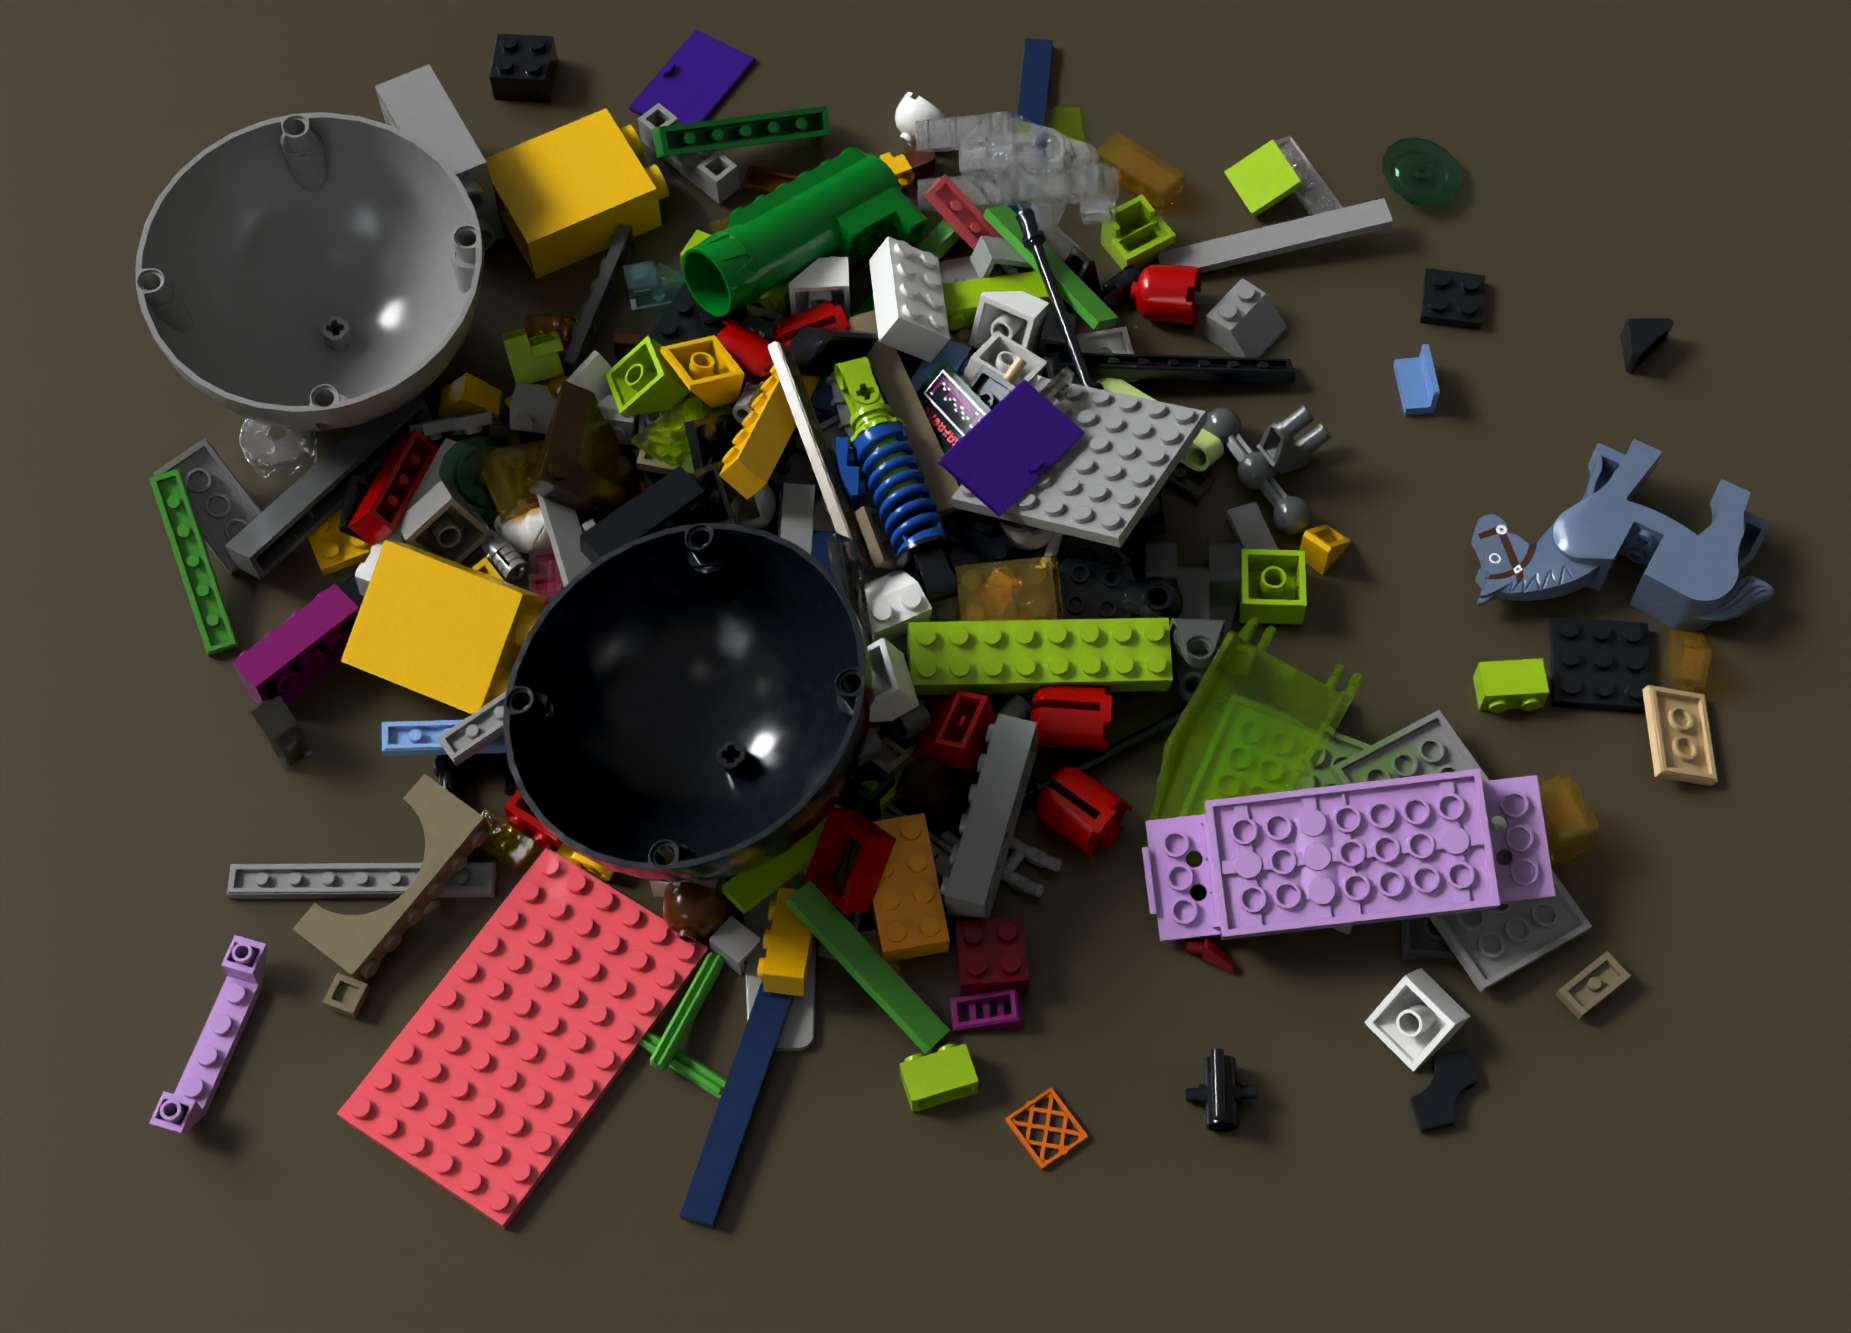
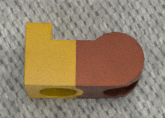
M918 144L911 151L892 157L890 152L879 156V159L883 160L894 172L901 189L920 182L935 172V151L927 144Z

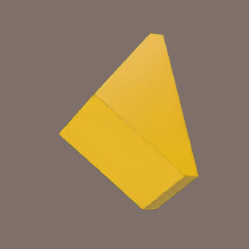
M465 373L442 388L438 415L439 417H450L465 413L491 411L492 419L499 417L503 393L500 389L483 380Z
M1324 524L1304 532L1299 550L1305 551V563L1324 575L1349 546L1351 540L1329 525Z

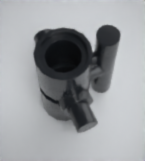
M1223 1049L1210 1050V1056L1206 1057L1203 1061L1204 1084H1199V1088H1186V1101L1200 1102L1201 1105H1205L1206 1128L1213 1132H1231L1239 1128L1238 1103H1243V1099H1257L1256 1084L1242 1085V1082H1237L1235 1057L1224 1055Z

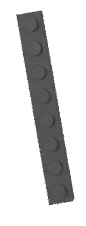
M416 397L394 412L368 423L358 425L225 545L235 565L256 578L263 579L343 506L347 480L353 474L370 481L378 474L394 444L410 433L409 425L433 420L425 400Z

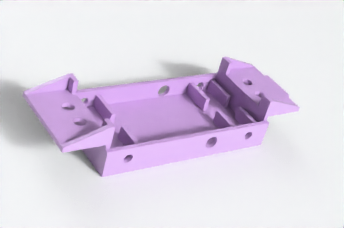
M1479 768L1205 801L1206 814L1145 821L1148 847H1142L1149 910L1150 914H1157L1160 942L1220 936L1222 940L1493 910L1498 908L1500 904L1556 896L1537 775L1482 781ZM1493 817H1503L1507 822V828L1502 832L1493 830L1491 827ZM1499 850H1507L1511 853L1512 861L1509 865L1503 866L1496 861V853ZM1195 851L1201 854L1203 861L1200 866L1191 867L1187 864L1186 856L1190 852ZM1195 885H1202L1207 891L1206 897L1201 901L1194 900L1190 895V890Z

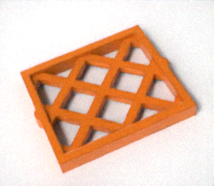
M1052 1087L1033 1100L1027 1101L1024 1106L1005 1118V1122L1041 1170L1062 1156L1065 1157L1068 1152L1089 1137ZM1049 1098L1048 1109L1035 1107V1104L1042 1099ZM1053 1099L1063 1112L1052 1110ZM1024 1111H1029L1028 1123L1015 1121L1017 1116ZM1034 1112L1047 1114L1045 1125L1032 1123ZM1051 1115L1064 1117L1062 1128L1049 1126ZM1068 1119L1077 1131L1066 1129ZM1016 1126L1027 1128L1025 1138ZM1031 1129L1044 1131L1042 1142L1029 1140ZM1048 1131L1061 1134L1059 1145L1047 1143ZM1065 1134L1078 1136V1140L1069 1146H1064ZM1031 1146L1041 1147L1040 1158ZM1046 1148L1058 1150V1153L1049 1160L1044 1159Z

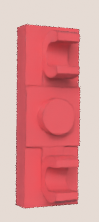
M946 174L924 195L943 216V219L973 250L981 235L1003 238L984 219L983 214Z

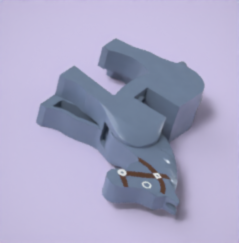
M1633 439L1626 455L1598 443L1588 464L1590 481L1583 500L1564 511L1537 543L1529 544L1520 536L1509 533L1505 521L1497 515L1488 514L1479 518L1471 538L1472 547L1481 564V568L1478 570L1475 582L1482 590L1477 605H1484L1497 598L1512 601L1552 599L1568 595L1584 587L1600 591L1617 558L1622 554L1635 563L1647 566L1630 601V606L1672 629L1682 632L1700 631L1710 626L1714 621L1736 618L1751 608L1770 601L1774 596V588L1769 583L1750 575L1739 579L1746 574L1772 522L1745 510L1751 494L1750 491L1721 479L1710 501L1712 511L1711 525L1702 533L1696 535L1672 518L1651 508L1630 502L1656 469L1663 453L1662 451L1636 439Z

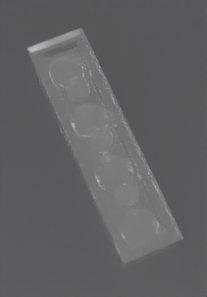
M1290 135L1274 141L1303 184L1302 187L1293 193L1310 216L1344 208Z

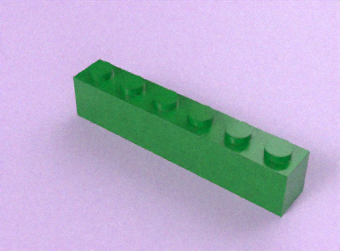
M827 106L662 126L652 129L656 158L831 135Z

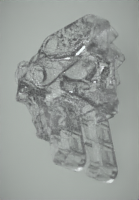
M1011 111L919 120L915 122L916 152L931 153L959 150V172L962 173V176L949 178L975 207L1007 204L1008 206L1017 205L1020 211L1032 209L1035 213L1039 229L1043 232L1056 230L1069 202L1071 204L1080 203L1081 218L1085 225L1113 223L1116 220L1115 200L1120 199L1119 169L1099 162L1098 151L1087 142L1068 138L1053 128L1037 125L1024 116L1014 115ZM940 178L917 180L918 209L920 211H937L924 195Z

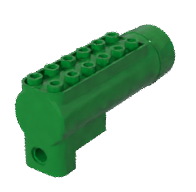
M848 147L834 159H826L819 167L810 172L808 170L802 172L797 179L788 184L784 182L775 191L767 195L762 194L758 196L751 204L745 207L736 208L729 216L727 229L714 233L684 253L682 272L686 285L696 302L709 314L723 317L754 302L767 291L803 272L818 258H828L831 256L848 257V264L850 266L876 251L888 236L898 241H905L910 246L916 248L923 239L929 220L902 193L897 177L883 160L874 155L865 154L860 147Z

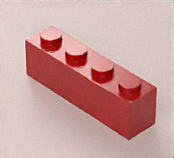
M414 429L396 442L348 527L371 546L393 533L439 448L417 429Z

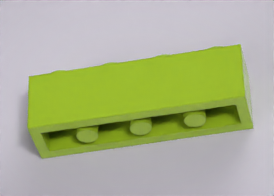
M1036 271L942 284L949 330L973 327L980 295L983 292L1024 291L1048 302V310H1053L1042 277Z

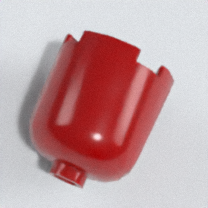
M1150 265L1140 273L1138 282H1132L1130 298L1136 300V308L1139 314L1146 320L1183 326L1195 325L1200 305H1194L1195 292H1201L1202 270L1195 266Z

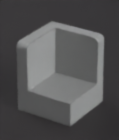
M730 916L709 938L711 952L721 955L724 958V963L739 975L745 972L744 961L761 943L757 935L733 916Z

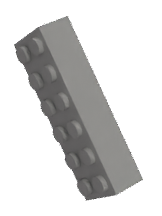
M998 713L995 725L990 724L986 735V743L989 744L987 754L981 753L977 765V773H980L978 784L972 783L968 795V803H971L969 814L963 813L959 825V833H962L959 845H953L950 855V864H953L951 875L945 874L941 885L940 894L944 895L942 903L946 907L947 918L950 920L966 921L990 918L1038 752L1037 722Z

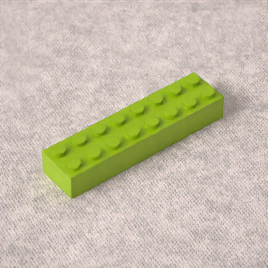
M1169 618L908 623V670L916 696L951 695L958 690L980 695L1033 694L1037 687L1043 685L1111 687L1110 692L1168 691L1173 681Z

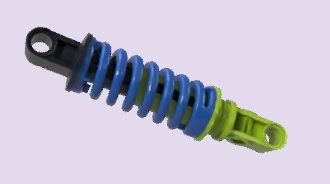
M867 357L835 364L836 381L848 405L849 412L851 413L849 422L852 430L855 431L849 440V444L857 453V460L863 467V475L868 480L869 491L874 495L873 499L876 507L880 509V519L885 523L886 534L891 538V547L897 552L895 561L898 568L904 571H913L930 604L957 597L959 594L958 583L946 558L953 551L954 542L949 537L947 530L942 527L941 515L935 513L937 504L933 499L929 498L931 494L930 487L923 484L925 475L921 470H918V458L912 455L914 447L910 442L906 441L908 438L906 424L903 422V419L892 417L891 407L884 403Z

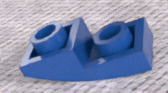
M836 437L838 475L849 504L852 508H858L859 497H865L866 478H860V467L854 466L855 449H849V437Z

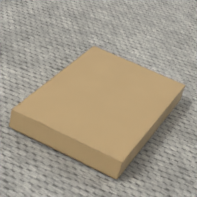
M1648 685L1642 689L1654 776L1706 786H1713L1717 783L1718 778L1705 694Z

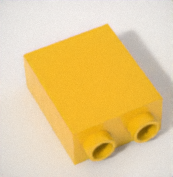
M607 108L485 158L500 219L535 279L608 249L610 238L612 235H616L620 224L632 226L633 238L662 225L659 201L669 197L666 181L657 165L654 164L646 168L642 166L639 158L644 157V151L635 129L630 124L619 128Z
M385 540L341 662L473 714L507 691L514 663L528 633L542 614L540 611L546 597L416 546Z

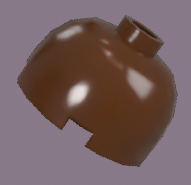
M681 882L679 888H673V883H669L665 888L661 910L664 921L671 930L678 933L677 937L680 940L695 943L698 938L711 937L723 925L728 917L731 901L726 896L724 901L717 898L718 891L704 885Z

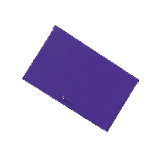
M695 30L632 102L629 110L642 116L657 103H660L679 119L680 124L706 121L755 63L756 58L701 31Z
M1024 379L937 462L1000 517L1085 432Z

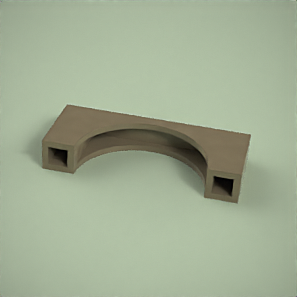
M425 773L403 798L407 805L418 815L425 836L423 862L419 873L410 887L391 904L366 914H338L314 903L293 928L303 940L352 978L362 982L375 975L382 959L388 952L394 951L402 941V935L407 929L420 921L427 905L432 899H437L443 893L446 882L454 873H458L464 868L468 860L467 857L476 847L484 844L492 828L481 814Z

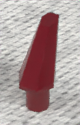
M1205 937V942L1188 939L1186 953L1202 955V960L1233 974L1234 962L1210 939Z

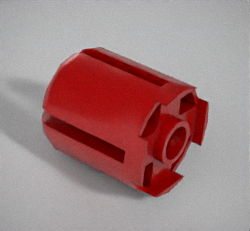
M835 299L779 319L774 324L772 339L773 342L777 341L788 347L801 327L848 329L850 326L841 305L835 306Z
M729 319L722 322L727 326L716 337L745 373L741 395L746 382H752L753 385L760 384L761 381H766L772 375L770 369L774 363L767 347L772 343L736 320Z
M1043 685L1037 687L1031 698L1030 721L1037 722L1038 746L1107 752L1109 741H1106V732L1109 730L1112 713V695H1109L1111 687L1081 685Z
M1067 766L1055 772L1050 778V781L1054 783L1055 790L1048 785L1043 786L1038 794L1036 813L1043 823L1074 844L1085 854L1096 859L1093 853L1097 852L1100 848L1107 851L1124 830L1120 822L1126 810L1132 813V805L1078 767Z

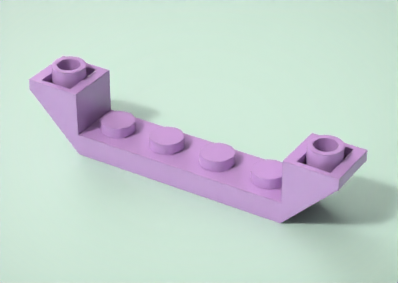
M234 935L221 964L227 974L226 980L174 1094L163 1091L149 1122L151 1126L184 1135L207 1114L262 990L268 947L265 943Z

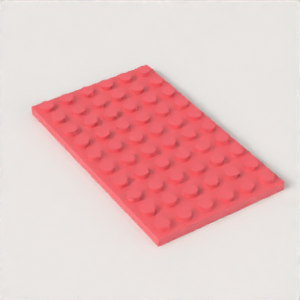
M545 848L338 1111L337 1115L341 1120L505 1230L641 1045L639 1044L642 1038H645L648 1031L654 1029L702 964L707 954L710 953L709 947L699 941L690 943L680 940L677 937L678 933L671 930L664 919L553 850Z

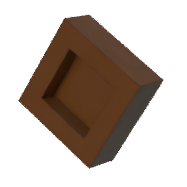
M615 333L613 346L616 360H621L645 339V335Z

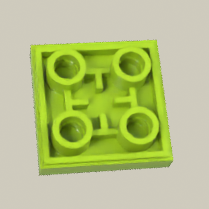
M1273 139L1224 171L1254 218L1303 186L1301 180Z

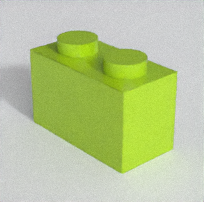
M1543 658L1478 662L1473 676L1479 711H1490L1492 713H1501L1508 709L1533 711L1543 707L1549 695Z
M955 1043L947 1044L940 1047L935 1053L925 1056L923 1053L914 1054L907 1057L904 1062L899 1063L900 1076L912 1113L978 1093L979 1081L966 1043L958 1046Z

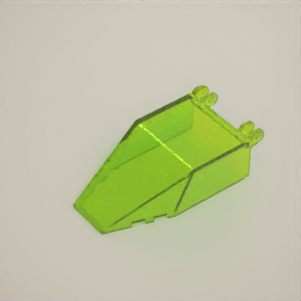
M1254 616L1250 618L1239 634L1230 630L1164 745L1163 761L1160 775H1158L1157 790L1150 820L1206 814L1205 801L1301 790L1353 701L1363 675L1356 673L1351 677L1346 690L1338 692L1333 688L1344 673L1345 666L1341 663L1337 664L1325 685L1265 652L1276 631V628L1273 626H1269L1264 631L1257 647L1250 644L1248 640L1258 627V618ZM1147 835L1144 847H1148ZM1195 851L1190 852L1186 856V862L1191 867H1198L1203 861L1201 854Z

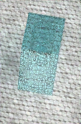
M653 260L623 266L631 310L671 303L685 282L683 272Z

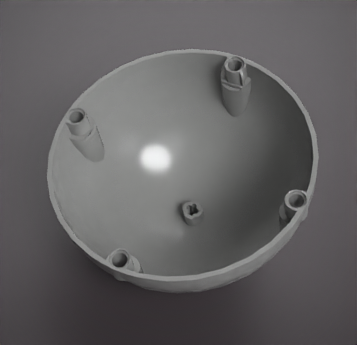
M328 112L291 114L264 120L230 133L202 150L177 172L158 196L144 224L136 256V289L142 314L158 347L182 377L207 398L244 418L270 426L304 431H326L336 428L354 427L394 412L419 396L444 372L462 347L477 312L483 284L485 248L475 208L462 182L445 161L421 141L391 125L361 116Z

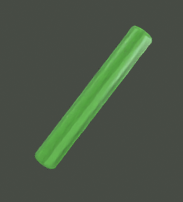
M715 952L707 954L650 1057V1065L660 1071L668 1069L724 966V958Z
M648 1031L639 1045L652 1055L661 1037ZM678 1049L669 1067L715 1097L721 1098L727 1079Z

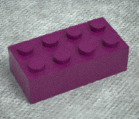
M333 584L327 590L319 592L314 600L304 608L293 612L287 621L278 628L270 630L261 641L252 648L244 650L232 662L247 693L270 717L341 663L359 612V607L336 584Z

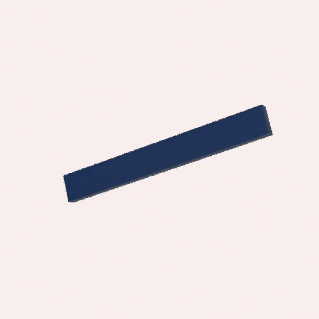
M1025 38L1008 206L1016 214L1024 209H1032L1036 218L1053 40Z
M763 979L679 1214L683 1220L713 1229L795 996L763 992Z

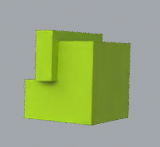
M1142 194L1103 214L1101 244L1122 270L1130 265L1139 269L1157 260V253L1166 251L1167 246L1175 243L1176 234L1160 215L1155 217V209Z
M525 328L501 334L516 383L531 384L564 374L558 351H562L563 346L557 330L531 338L527 337Z

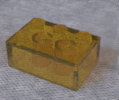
M1057 555L955 566L961 621L1064 619Z

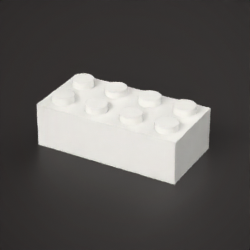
M888 236L869 260L879 342L931 363L950 340L938 257H935L930 252H924L912 247L905 241H898Z

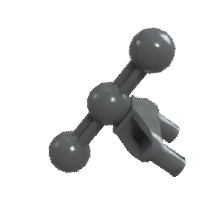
M1301 405L1282 422L1274 421L1269 425L1262 436L1260 444L1257 445L1260 451L1254 452L1240 435L1242 423L1235 411L1228 408H1216L1210 411L1207 415L1208 421L1203 429L1218 437L1223 446H1226L1239 462L1238 477L1241 483L1249 489L1261 490L1274 507L1273 522L1280 532L1288 535H1297L1304 532L1311 523L1312 512L1309 504L1302 498L1288 496L1275 479L1276 472L1278 471L1283 475L1286 472L1304 467L1311 461V454L1331 439L1332 436L1319 423L1300 440L1297 438L1294 440L1293 437L1315 420L1310 412Z

